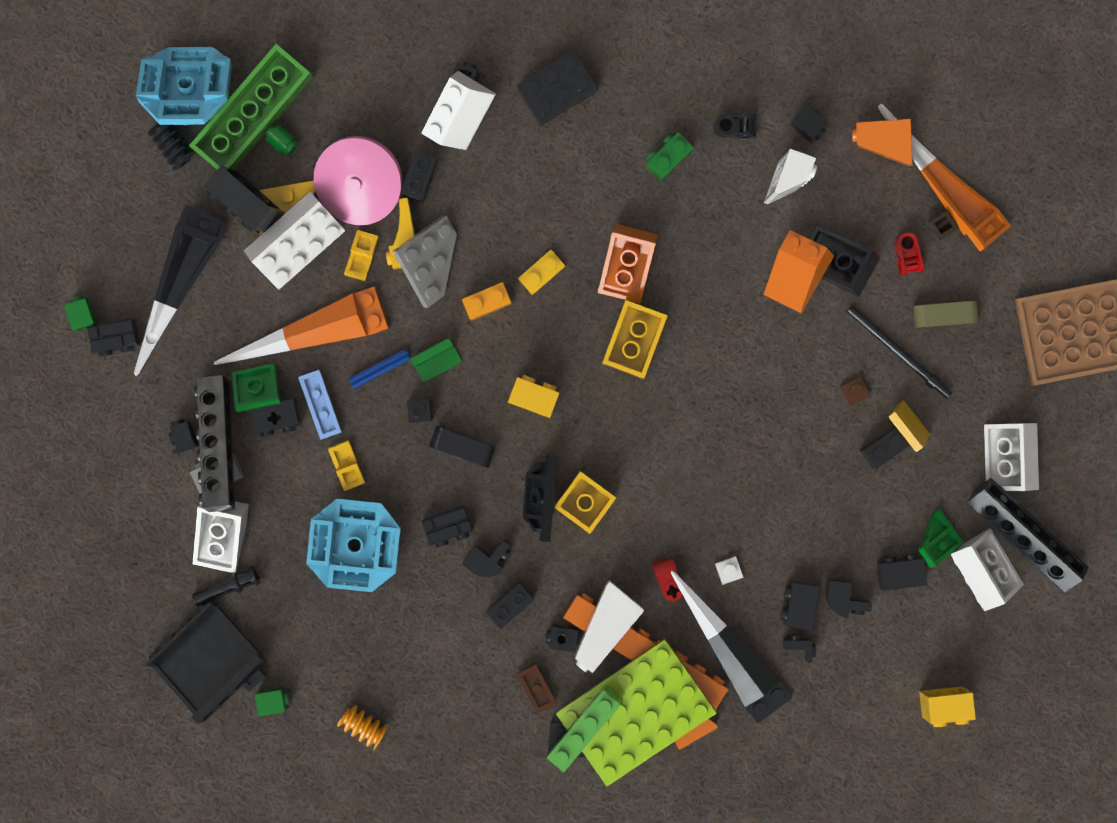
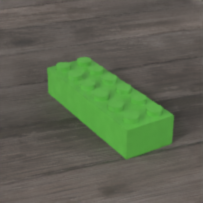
M275 44L189 146L217 170L220 166L235 170L263 138L268 128L280 118L314 77L293 57Z

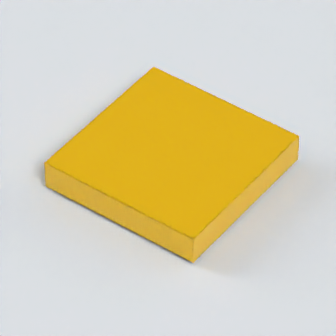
M902 400L896 405L889 418L917 452L924 447L931 434L907 403Z

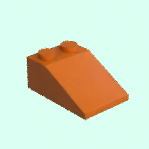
M615 224L598 293L640 304L658 234Z
M790 230L778 251L764 295L802 314L834 255L827 247Z

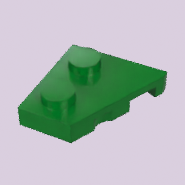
M940 508L932 512L918 549L930 568L937 566L964 544Z

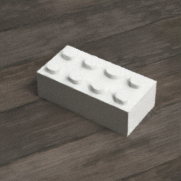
M309 192L249 245L244 252L250 261L279 290L345 230L319 200Z

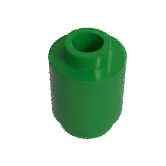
M274 124L271 125L265 132L267 136L265 141L281 155L285 154L288 157L299 144L296 141V137L280 124L276 126Z

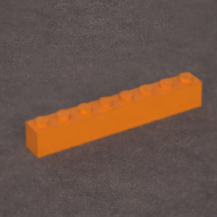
M577 593L564 613L563 618L586 631L596 608V605L593 603L594 599L585 593L582 595ZM630 627L613 649L628 659L634 660L661 640L658 639L655 642L649 638L651 634L642 628H639L637 631ZM677 651L676 654L716 710L728 691L727 686L724 685L726 681L717 675H714L712 678L706 674V668L698 663H695L693 666L687 662L688 657Z

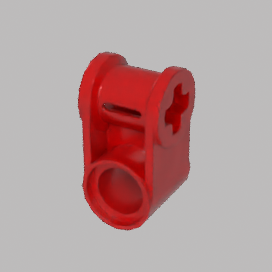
M912 233L898 235L894 241L900 276L903 277L906 273L915 271L924 272V262L917 237ZM904 237L910 239L911 245L908 249H905L901 244Z
M673 557L653 563L652 568L663 596L669 601L679 600L682 592L671 574V571H674L679 576ZM670 585H672L674 588H678V591L675 592L676 596L672 597L671 594L666 593V591L669 590Z

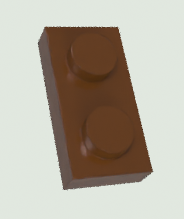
M536 663L516 674L537 714L557 703Z

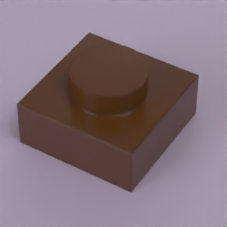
M861 376L840 386L850 406L871 396Z

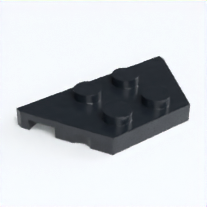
M547 455L546 461L538 462L533 469L526 472L523 518L530 524L533 532L541 534L540 541L551 542L552 515L555 510L553 501L556 491L557 456Z

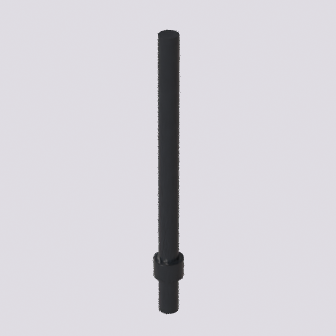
M853 305L848 309L847 313L922 377L926 381L925 384L937 390L946 399L952 394L940 382L939 377L934 373H929Z

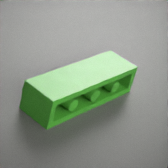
M605 685L550 750L547 759L561 771L565 772L619 708L623 698Z

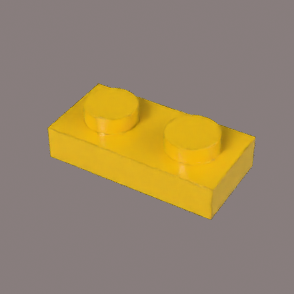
M550 250L523 273L518 280L534 295L566 266Z

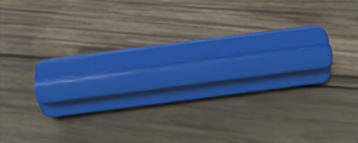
M403 349L349 378V382L353 388H357L411 359L406 349Z

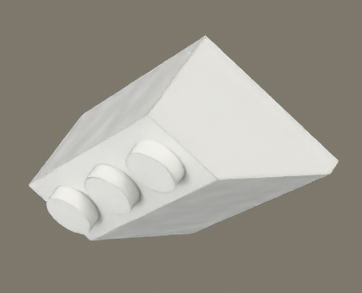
M457 71L449 78L422 134L440 145L466 150L496 94Z
M1037 423L985 424L986 481L992 478L1005 491L1039 490Z
M991 528L965 542L951 553L954 563L960 569L966 583L970 586L977 602L984 611L1005 604L1024 585Z

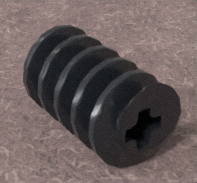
M158 123L148 131V135L154 136L152 139L154 143H159L157 148L163 151L162 155L164 158H169L167 163L174 165L172 170H178L191 160L195 152H186L190 146L189 144H181L185 138L176 137L180 130L172 131L171 128L174 125H159Z

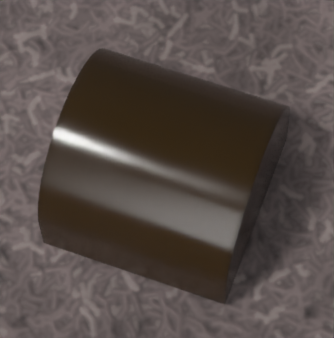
M947 209L928 220L929 225L939 240L959 228Z

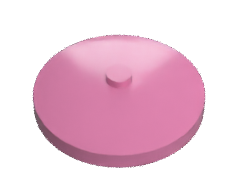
M350 136L335 141L321 154L314 170V187L321 204L335 218L353 225H368L385 218L397 205L403 188V177L396 158L384 145L371 138Z

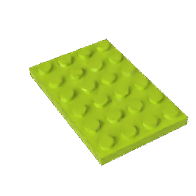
M666 638L556 712V715L568 730L605 685L623 698L619 708L582 750L606 786H609L717 714L713 705Z

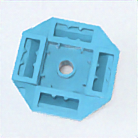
M168 47L152 57L148 56L141 59L136 91L137 100L159 125L205 124L228 101L232 70L231 59L213 47Z
M337 498L311 519L306 564L327 588L373 592L397 572L401 527L382 503ZM351 539L360 541V550L354 551L350 548Z

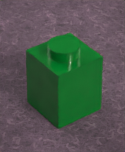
M82 296L70 299V303L64 305L72 331L78 332L87 329V327L99 325L90 299H83Z
M284 687L258 691L255 694L258 717L285 712L288 709L287 706L290 705L289 692H285Z

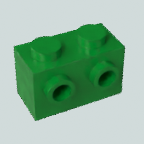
M679 132L675 136L670 134L662 142L664 147L659 152L655 149L646 158L649 161L646 164V168L660 182L694 149Z

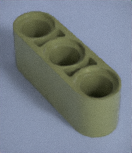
M977 301L913 306L915 328L979 323Z

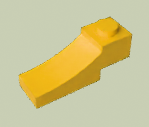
M408 198L399 199L400 220L398 233L394 244L389 246L390 252H386L387 263L392 265L394 270L401 269V266L393 251L415 235Z

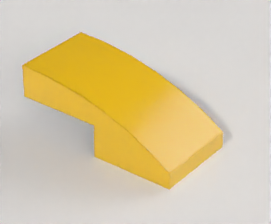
M357 230L344 272L345 276L366 282L379 236Z
M349 439L328 447L344 491L364 484L365 481Z

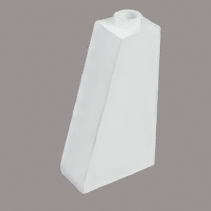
M610 580L605 584L575 654L576 665L585 672L587 670L592 673L644 612V609Z

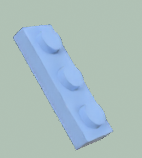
M317 370L298 377L320 440L342 433L321 371Z

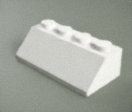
M789 149L778 161L764 203L769 204L791 194L800 187H803L804 184H807L811 178L813 179L817 170V165L814 164L816 158Z

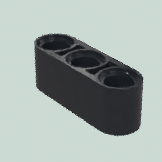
M436 426L429 444L431 448L486 468L490 467L496 450L494 446L440 426Z

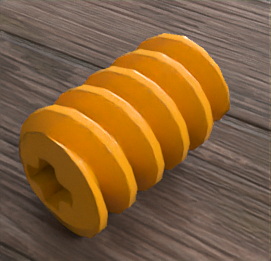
M357 705L348 708L337 724V727L345 724L344 732L352 728V737L359 733V741L361 742L367 738L366 746L369 747L374 743L375 749L386 733L387 725L385 724L379 728L380 720L371 723L373 716L369 715L364 718L365 710L356 713Z

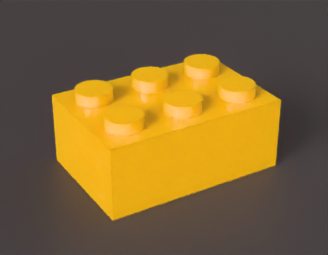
M625 300L602 364L644 379L668 315Z

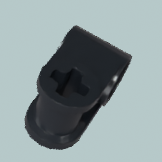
M756 114L722 115L714 123V132L717 136L723 138H756V133H754ZM721 121H726L729 124V131L721 130L719 126Z

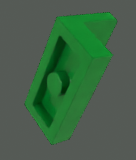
M450 338L410 359L423 382L438 376L462 362Z

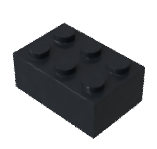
M573 50L519 83L517 90L541 127L596 93L597 87Z
M220 166L204 186L210 191L208 195L218 203L221 201L225 204V210L232 216L241 218L243 220L241 224L251 232L253 230L257 233L265 232L285 213L237 170Z

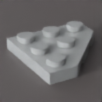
M444 215L393 251L425 308L430 307L445 295L457 234L448 217Z

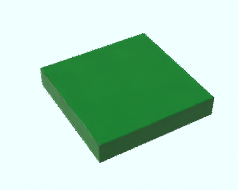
M275 363L231 372L236 412L281 403Z

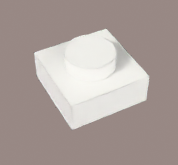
M736 556L715 563L722 585L743 578Z

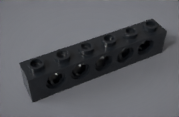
M223 375L197 378L194 394L196 399H198L195 415L196 419L199 420V428L196 429V437L200 443V450H197V459L201 466V471L198 472V481L202 489V493L199 494V503L209 513L235 510L229 380ZM216 397L215 402L208 405L209 399ZM217 418L216 423L209 427V422ZM217 439V445L214 448H210L211 442ZM219 461L218 467L211 470L212 463ZM220 483L219 489L212 492L213 485Z
M989 478L973 491L967 503L1036 565L1040 571L1048 576L1055 585L1066 592L1083 581L1089 567L996 481Z

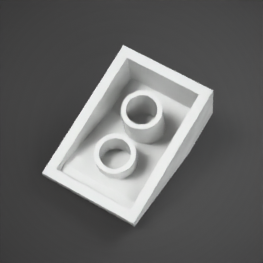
M235 501V510L211 513L204 510L200 505L198 506L193 564L236 573L247 525L249 504Z

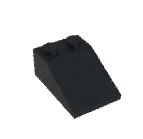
M817 225L810 240L827 247L834 255L822 279L859 297L880 257L873 249Z

